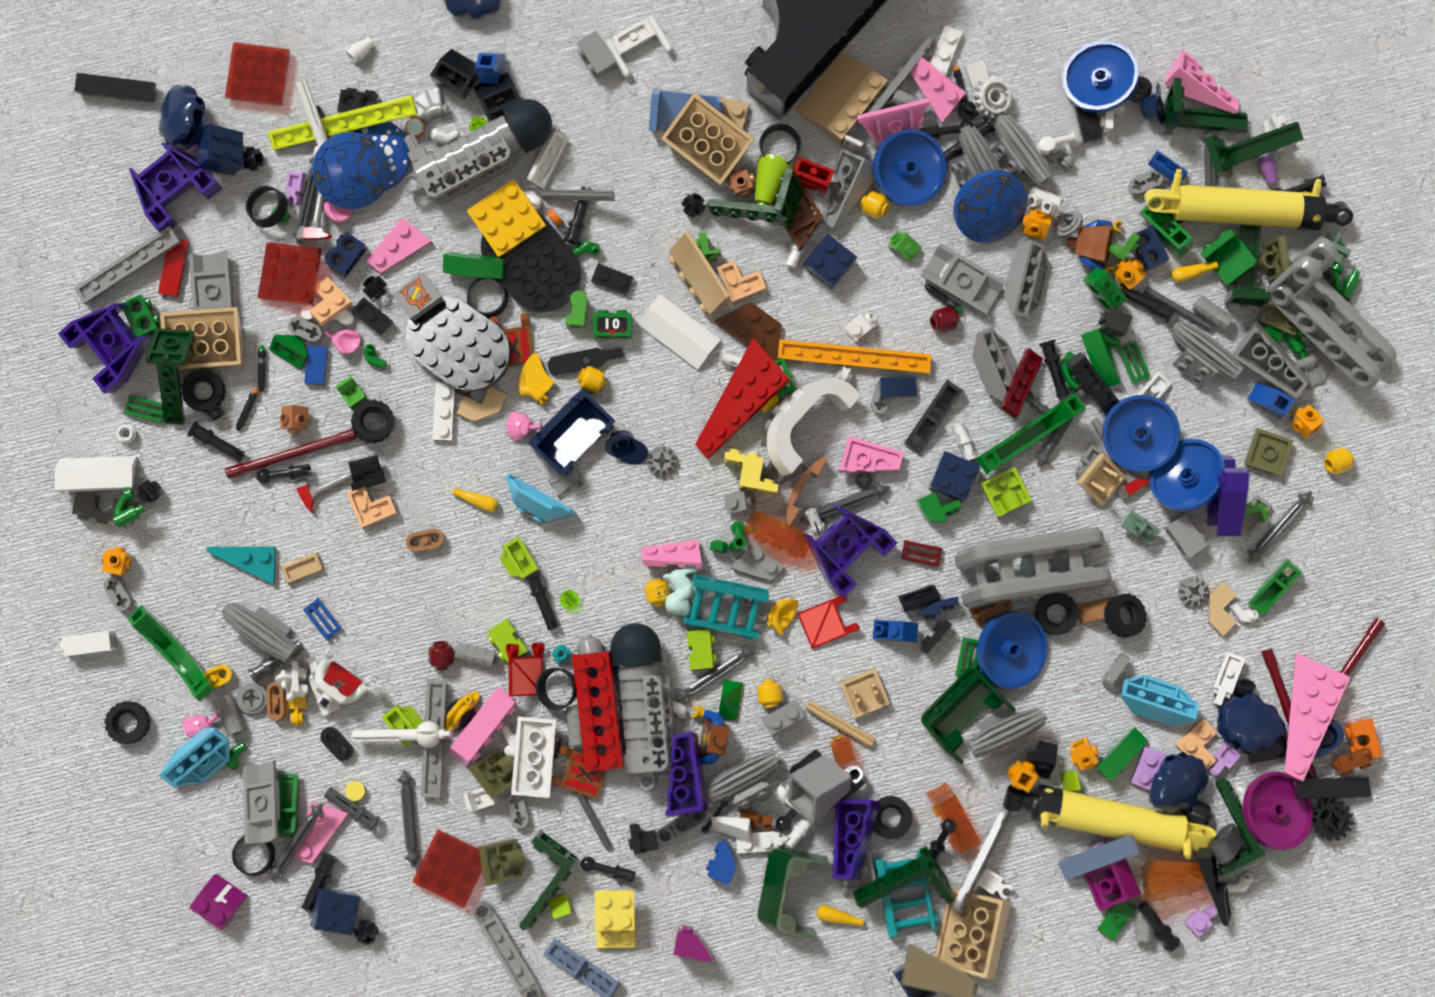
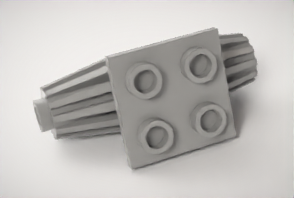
M1004 113L999 115L994 120L996 123L993 126L1000 139L991 150L1001 169L1013 174L1016 178L1023 172L1037 186L1042 185L1053 176L1044 156L1039 153L1036 144L1028 133L1009 114L1006 116Z
M970 124L961 128V133L958 135L964 155L948 161L950 171L958 180L960 189L969 179L981 172L1002 170L989 144L975 126L971 127Z
M1177 321L1170 331L1173 332L1171 336L1185 350L1175 360L1173 365L1178 371L1190 377L1195 384L1204 387L1216 374L1233 382L1243 370V365L1232 357L1233 355L1225 347L1204 331L1185 321L1181 323Z
M235 602L232 604L228 603L223 608V619L239 634L237 638L267 660L272 656L286 663L294 655L297 646L287 637L292 628L261 606L256 612Z
M1037 707L1018 713L1008 708L978 722L977 724L981 731L967 740V744L974 758L989 754L996 758L1029 742L1028 737L1045 725L1047 717L1043 709L1039 710Z
M771 750L750 757L722 772L705 785V790L711 803L714 804L734 797L733 803L738 812L748 811L758 801L762 803L770 798L769 795L773 793L768 783L763 781L781 767L780 763L782 760L777 752L773 753Z

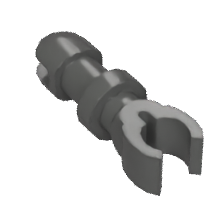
M1029 391L1025 402L1030 403L1032 408L1035 407L1041 415L1050 410L1049 407L1039 402L1040 399L1038 397L1035 398L1032 392Z

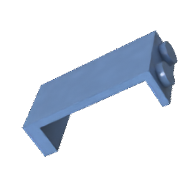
M653 89L648 131L656 132L657 128L668 129L693 93ZM698 94L723 114L724 103H721V97Z

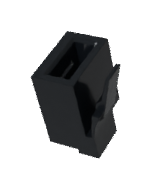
M377 455L348 462L353 483H351L352 491L365 486L370 488L386 483L384 471L380 467Z

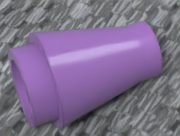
M1273 155L1259 158V164L1257 165L1266 180V184L1278 181L1276 159H1274Z

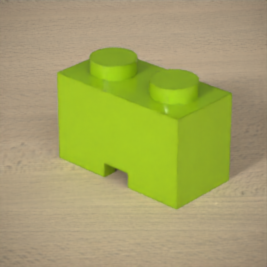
M505 619L487 631L489 633L487 638L492 646L496 645L500 650L498 655L503 663L505 661L508 663L507 644L519 645L517 657H521L529 652L522 639H516L514 636L516 630L509 619Z
M710 629L687 631L688 647H692V654H689L690 670L713 668V664H717L716 652L712 653L711 645H715L714 633H710Z

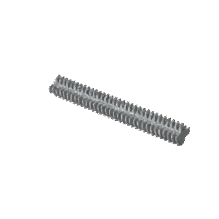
M541 189V197L544 200L615 201L614 190L589 191L588 189L587 191V189H581L580 191L579 189L578 191L577 189L576 191V189H570L569 191L568 189L567 191V189Z

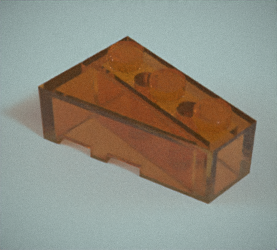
M752 511L745 526V533L754 536L753 539L761 543L767 542L771 544L770 547L773 549L787 551L786 555L797 559V557L805 558L809 549L804 537L805 532L766 513Z
M946 782L926 793L933 806L931 809L935 817L940 818L941 823L947 818L953 819L956 822V830L954 833L949 834L950 838L948 839L953 850L957 849L962 854L981 843L956 794Z
M1146 860L1142 868L1143 900L1148 901L1150 904V902L1167 900L1169 897L1177 895L1179 897L1201 891L1205 880L1198 863Z

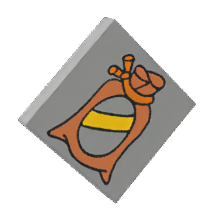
M424 272L393 293L412 322L444 300Z

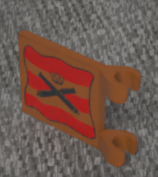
M527 313L520 315L522 327L502 329L510 346L511 359L508 367L525 365L533 354L529 315ZM490 317V320L499 326L498 317Z
M560 746L558 753L570 757L564 778L561 779L552 775L551 784L597 799L607 771H585L583 753Z

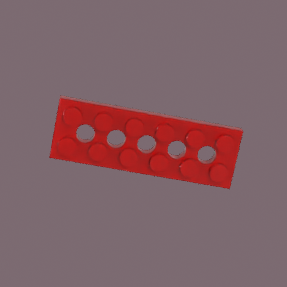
M611 651L572 655L585 771L623 768L624 759ZM591 667L597 669L598 674L596 678L591 677L589 674ZM594 686L600 690L598 697L592 695V688ZM595 706H599L602 709L600 717L594 713ZM598 725L604 728L603 736L598 735L596 732ZM600 745L606 747L607 753L605 755L599 753L598 748Z

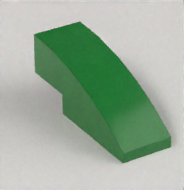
M451 251L443 254V273L502 279L504 278L505 259Z
M1098 328L1082 334L1081 337L1092 366L1105 384L1112 387L1122 383L1103 329Z
M1286 558L1253 595L1248 604L1263 616L1302 574V570Z
M1133 727L1095 768L1107 781L1111 782L1138 754L1148 740L1136 727Z
M279 774L280 819L278 820V837H293L298 830L299 775Z

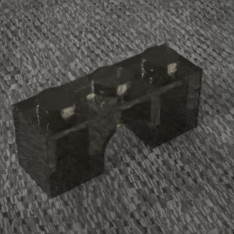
M76 491L72 514L77 515L79 520L89 521V518L97 519L96 523L108 525V521L115 522L113 519L114 510L119 499L114 498L111 509L103 512L99 507L100 496ZM127 501L123 511L133 505L137 507L138 503ZM134 521L128 523L127 525H132V526H133V525H134Z

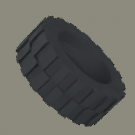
M205 369L194 370V372L187 374L188 376L184 378V382L181 384L183 401L189 407L199 412H206L216 405H221L226 394L225 384L222 382L221 377ZM202 381L210 383L213 388L211 397L206 400H200L194 394L195 386Z
M376 399L360 403L355 408L351 418V428L354 431V435L359 440H363L368 444H376L387 439L395 424L393 411L390 410L387 404ZM377 413L382 419V426L375 431L368 430L363 423L366 414Z
M1054 593L1048 594L1039 600L1034 615H1036L1035 619L1040 623L1045 633L1062 635L1075 627L1079 618V609H1077V604L1073 601V598L1068 597L1067 594ZM1059 604L1064 607L1066 611L1064 621L1053 623L1049 620L1047 611L1050 606Z
M1127 593L1115 596L1107 601V605L1104 608L1105 623L1108 629L1112 631L1111 633L1117 635V637L1127 638L1141 633L1142 629L1146 626L1147 613L1144 605L1141 603L1142 601L1137 596ZM1122 606H1125L1130 612L1131 623L1129 625H1125L1120 617V608Z
M125 701L112 706L110 711L107 712L104 721L108 736L120 744H133L141 741L148 734L151 723L149 713L145 710L146 708L132 701ZM125 713H131L137 719V726L131 732L122 731L118 725L119 718Z
M895 796L880 798L878 800L880 804L873 830L879 836L892 840L903 837L910 830L913 822L911 808L904 800ZM894 808L900 813L898 825L887 827L883 824L881 816L884 810Z

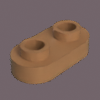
M438 529L412 533L407 537L406 546L412 552L436 549L443 545L445 537ZM434 535L438 536L437 542L432 541ZM416 539L420 542L418 546L413 545V541Z
M272 682L266 689L267 714L271 720L279 721L285 719L288 714L286 689L283 690L280 685Z

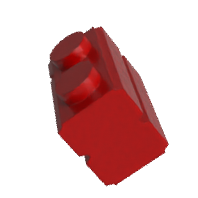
M801 157L798 158L794 168L803 187L826 195L835 170Z

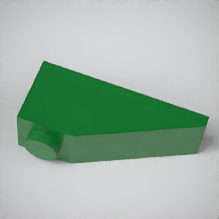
M1148 206L1139 212L1149 226L1153 225L1161 242L1178 259L1193 247V237L1168 213L1152 212Z

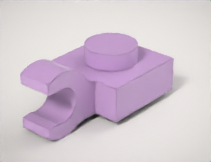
M1224 742L1213 756L1217 761L1209 768L1208 772L1213 776H1217L1224 767L1230 769L1242 754L1229 743Z
M1211 904L1203 913L1197 909L1184 923L1200 937L1213 925L1209 919L1214 917L1218 911Z

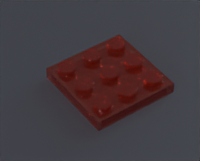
M233 42L225 98L282 106L291 51L284 48Z
M267 242L257 298L313 305L322 249L319 247Z
M437 829L412 883L464 908L482 873L479 848Z

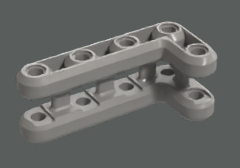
M1317 239L1291 262L1292 265L1270 284L1267 292H1271L1270 301L1354 384L1364 389H1370L1381 379V370L1390 368L1397 356L1396 351L1321 276L1335 262L1338 257V251L1331 241Z
M1098 527L987 542L958 551L954 557L956 567L960 571L974 568L978 583L977 586L964 590L962 593L963 605L968 609H973L1002 601L1108 585L1112 579L1110 569L1105 565L1098 568L1084 567L1082 550L1090 547L1099 548L1103 545V532ZM1056 552L1059 554L1067 553L1070 570L1064 573H1051L1047 556ZM1024 557V559L1033 558L1035 576L1017 578L1015 576L1013 560ZM998 563L1001 580L988 583L985 566Z

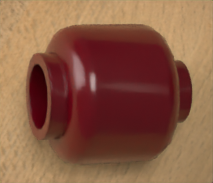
M947 306L933 311L930 317V324L933 330H936L938 333H945L956 329L960 317L957 311Z
M447 641L433 642V645L428 648L429 664L436 667V670H447L448 666L454 663L453 647Z

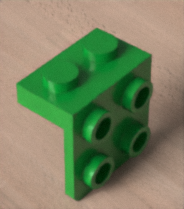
M1231 229L1222 232L1218 236L1219 239L1207 244L1200 253L1208 263L1217 261L1218 268L1214 270L1226 285L1232 284L1257 264V260Z

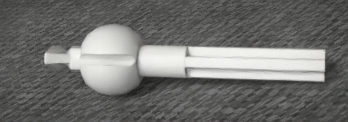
M303 80L297 82L296 86L318 145L314 148L313 154L315 156L318 148L327 140V136L308 82Z
M432 721L421 723L417 729L353 730L352 734L353 742L417 741L419 745L425 748L436 746L440 739H445L446 737L453 739L454 737L453 729L445 731V729H440L439 725Z

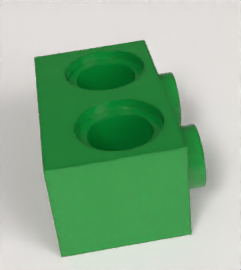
M1095 268L1082 280L1105 309L1113 308L1116 310L1127 300V297L1107 271Z
M139 294L123 302L128 305L123 309V312L136 338L146 335L152 336L156 328L161 329L159 326L161 321L157 314H153L151 310L153 305L148 297L145 298ZM137 304H142L140 312H135L134 310ZM145 321H150L151 323L148 329H143Z

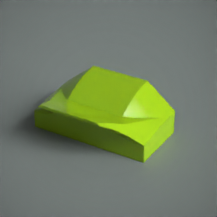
M519 536L503 545L500 561L510 577L515 576L523 579L539 569Z
M396 705L381 717L390 729H417L424 722L412 706L400 707ZM400 741V742H401V743L404 745V747L406 748V747H408V746H409L412 742H414V741Z

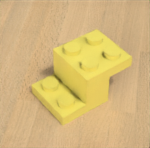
M735 449L725 452L724 463L743 466L739 489L776 496L778 484H775L774 480L764 479L763 482L760 481L764 458H760V454L749 453L748 456L741 454V451Z
M595 890L596 948L636 947L634 890Z

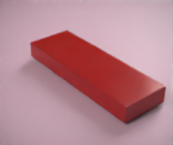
M180 240L181 244L168 251L165 255L158 293L161 295L179 296L189 242L186 240Z

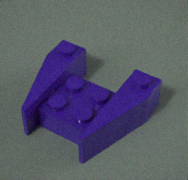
M164 142L161 144L167 152L138 174L132 168L129 169L144 214L158 232L168 226L173 228L178 224L165 207L192 185H195L207 200L223 189L207 169L199 168L197 162Z
M115 303L73 320L58 333L69 348H81L87 342L106 367L92 379L104 394L115 393L129 380L152 339L151 335L136 338L120 317L119 313L128 306L126 303Z
M1223 456L1227 468H1222L1221 474L1218 475L1219 495L1207 505V525L1217 526V536H1241L1250 473L1245 468H1235L1236 460L1232 456Z
M834 504L833 507L841 516L816 541L806 533L804 537L824 580L837 594L844 598L857 585L845 570L870 545L877 553L885 557L898 542L885 529Z

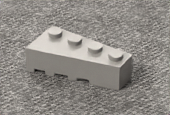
M1255 321L1234 349L1232 357L1297 399L1308 385L1309 377L1264 328Z

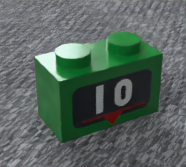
M598 310L597 313H593V338L632 339V314L628 313L627 310H617L616 313H609L608 310Z

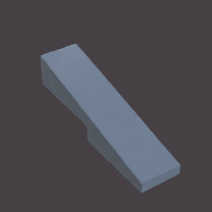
M1133 834L1066 857L1059 861L1058 865L1065 880H1069L1138 854L1140 849Z
M553 939L544 953L545 957L572 976L580 979L603 997H613L622 984L557 939Z

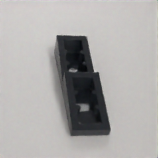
M77 73L74 91L85 96L114 97L119 100L154 102L156 83Z
M1079 352L1065 363L1106 416L1119 400L1110 387L1102 380L1087 357Z
M947 379L904 444L920 454L963 389Z
M1369 777L1304 779L1303 782L1297 779L1294 780L1296 800L1371 797Z
M1198 848L1196 854L1197 863L1223 926H1229L1231 909L1227 882H1219L1216 858L1211 849Z

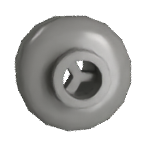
M592 636L583 637L577 645L578 654L604 652L601 641L598 638H592Z

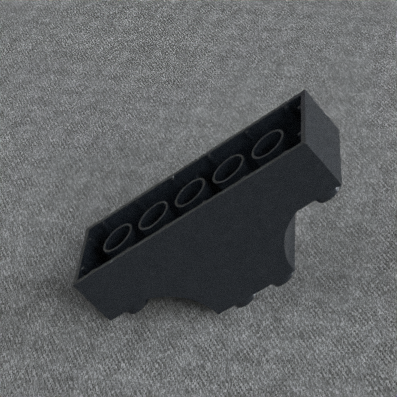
M762 0V7L771 17L777 36L766 51L758 46L744 63L747 66L744 75L747 77L746 91L781 120L888 0Z

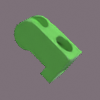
M575 291L570 297L572 304L571 317L566 316L565 325L566 327L585 328L587 296L582 291Z

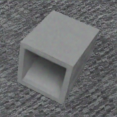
M824 754L790 774L788 802L812 824H815L850 791L852 776L842 769L835 760Z

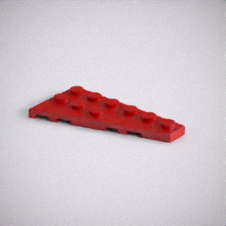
M753 338L695 443L708 459L791 380L756 339Z

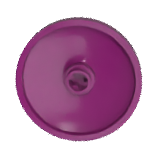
M1269 772L1259 775L1248 785L1243 798V816L1249 832L1261 845L1272 850H1287L1301 844L1308 836L1313 822V818H1311V815H1313L1311 800H1296L1294 780L1296 779L1284 774V772Z

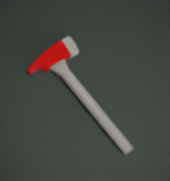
M319 191L312 224L310 227H299L296 236L298 240H324L332 238L331 234L324 233L321 229L320 222L324 197Z
M1095 418L1091 423L1102 439L1103 426L1098 418ZM1118 465L1126 476L1127 482L1126 485L1117 488L1122 500L1141 489L1150 481V477L1147 479L1136 478L1130 470Z
M348 472L312 489H309L307 479L294 482V486L306 508L313 514L312 506L317 496L351 480L352 476L351 472Z

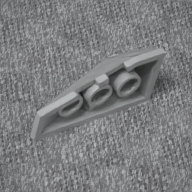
M844 148L841 149L834 164L835 176L829 186L831 194L830 198L826 200L823 221L821 222L833 229L839 226L874 181L873 162Z

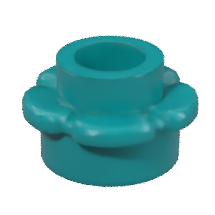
M558 645L557 648L553 649L552 656L556 663H567L570 660L571 651L565 645Z

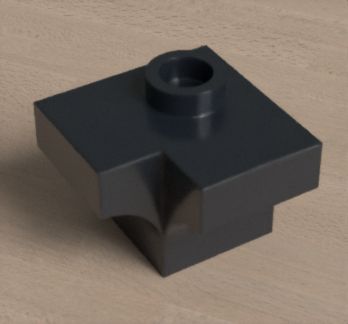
M1039 741L1035 751L1027 753L1024 761H1028L1035 766L1034 769L1038 777L1050 778L1056 765L1058 745Z
M638 823L629 825L631 838L628 839L630 850H634V855L658 850L654 829L643 830L638 826Z

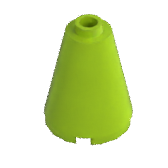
M766 154L763 158L762 155L759 156L754 200L756 204L769 206L775 204L776 194L781 188V177L785 174L786 168H795L792 163L788 165L786 164V159L776 155Z

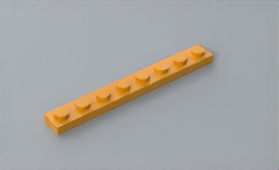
M779 339L778 359L784 358V360L922 374L930 373L931 354Z

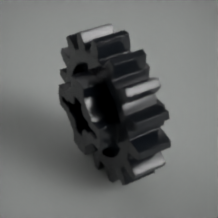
M1324 799L1325 804L1318 802L1319 808H1313V811L1316 813L1311 815V818L1314 819L1312 826L1317 827L1314 832L1320 833V838L1323 839L1327 836L1329 841H1332L1333 837L1339 841L1340 835L1346 838L1345 831L1351 832L1349 824H1354L1353 821H1350V818L1354 815L1348 813L1350 807H1343L1345 802L1340 801L1338 803L1337 799H1332L1331 802L1329 799ZM1334 807L1338 808L1342 813H1337ZM1332 816L1335 817V820L1330 823L1329 819H1332ZM1322 826H1327L1331 833L1324 830Z

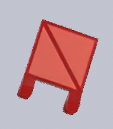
M838 596L797 613L812 649L859 630L857 623L844 627L836 608L837 605L847 601L846 596L844 598Z
M544 643L532 644V652L534 654L532 657H517L519 645H506L509 697L537 695L536 683L538 677L543 672Z

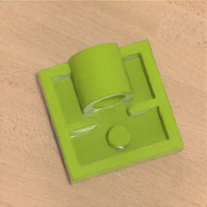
M1015 466L980 483L997 518L1032 501Z

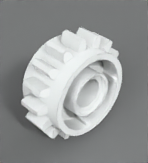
M997 76L984 77V80H979V85L974 86L975 91L972 94L976 111H980L981 116L987 115V118H996L1003 113L1006 114V109L1011 107L1010 102L1013 100L1011 98L1012 90L1008 87L1009 84L1005 83L1003 78L998 79Z

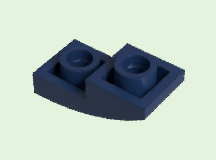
M916 377L879 379L880 398L917 396Z
M958 597L944 599L929 605L919 612V617L924 616V620L936 619V615L940 614V607L943 610L954 609V605H958Z

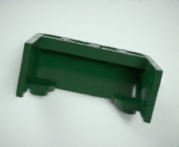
M972 667L967 669L922 714L921 722L942 748L962 765L964 761L955 752L963 742V736L959 731L986 705L990 709L995 710L1004 703L1013 712L1017 709L977 668Z
M780 847L773 848L768 855L757 913L758 920L762 924L781 933L814 939V928L796 925L794 916L783 913L790 875H803L807 871L808 863L828 866L827 856L796 850L790 851Z

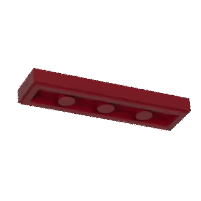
M1030 348L1024 351L1000 406L1013 419L1019 416L1043 361V358Z

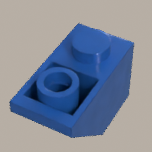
M479 53L475 65L479 83L498 84L506 57L505 53Z
M1259 383L1255 384L1247 398L1248 401L1279 419L1287 415L1295 400L1277 389Z
M874 620L873 639L917 643L918 623Z
M723 839L722 843L718 841L714 852L717 854L714 860H709L705 870L708 871L707 876L729 885L737 867L728 842Z

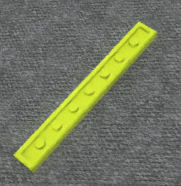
M410 95L320 119L326 136L329 137L417 115L418 111L414 97ZM309 121L267 132L273 150L316 140Z

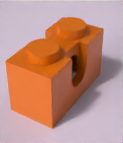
M1372 718L1345 723L1344 735L1347 740L1350 739L1352 747H1349V754L1352 759L1351 753L1362 748H1369L1371 750V759L1382 756ZM1360 735L1364 737L1363 745H1359L1357 742Z

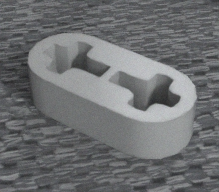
M1154 169L1134 177L1128 183V191L1135 196L1141 195L1150 189L1158 187L1163 181V175ZM1151 175L1158 177L1156 183L1154 181L1148 183L1147 180L1152 177ZM1134 182H1136V184H1140L1143 182L1144 184L1139 188V191L1137 190V188H1132Z
M294 317L288 323V329L291 333L309 341L319 342L324 337V330L321 326L303 318ZM299 323V325L304 327V330H296L294 324ZM308 330H316L319 334L313 337V334L309 333Z
M879 381L875 386L871 409L876 414H883L889 406L891 397L883 398L882 405H885V408L877 410V406L874 403H878L880 399Z
M115 577L105 580L104 590L114 607L119 611L129 610L133 605V600L122 581ZM110 582L118 584L115 586L118 593H116L113 589H109V587L111 586ZM119 595L122 599H127L125 607L119 606V603L121 602L120 598L118 597Z
M1120 653L1101 682L1107 687H1111L1130 658L1124 653Z
M510 794L507 798V806L511 823L515 828L522 829L529 823L525 798L522 795H516L517 798H521V801L518 803L519 809H516L515 804H511L510 801L514 795ZM518 811H520L521 817L526 819L523 821V825L515 822V819L518 818Z

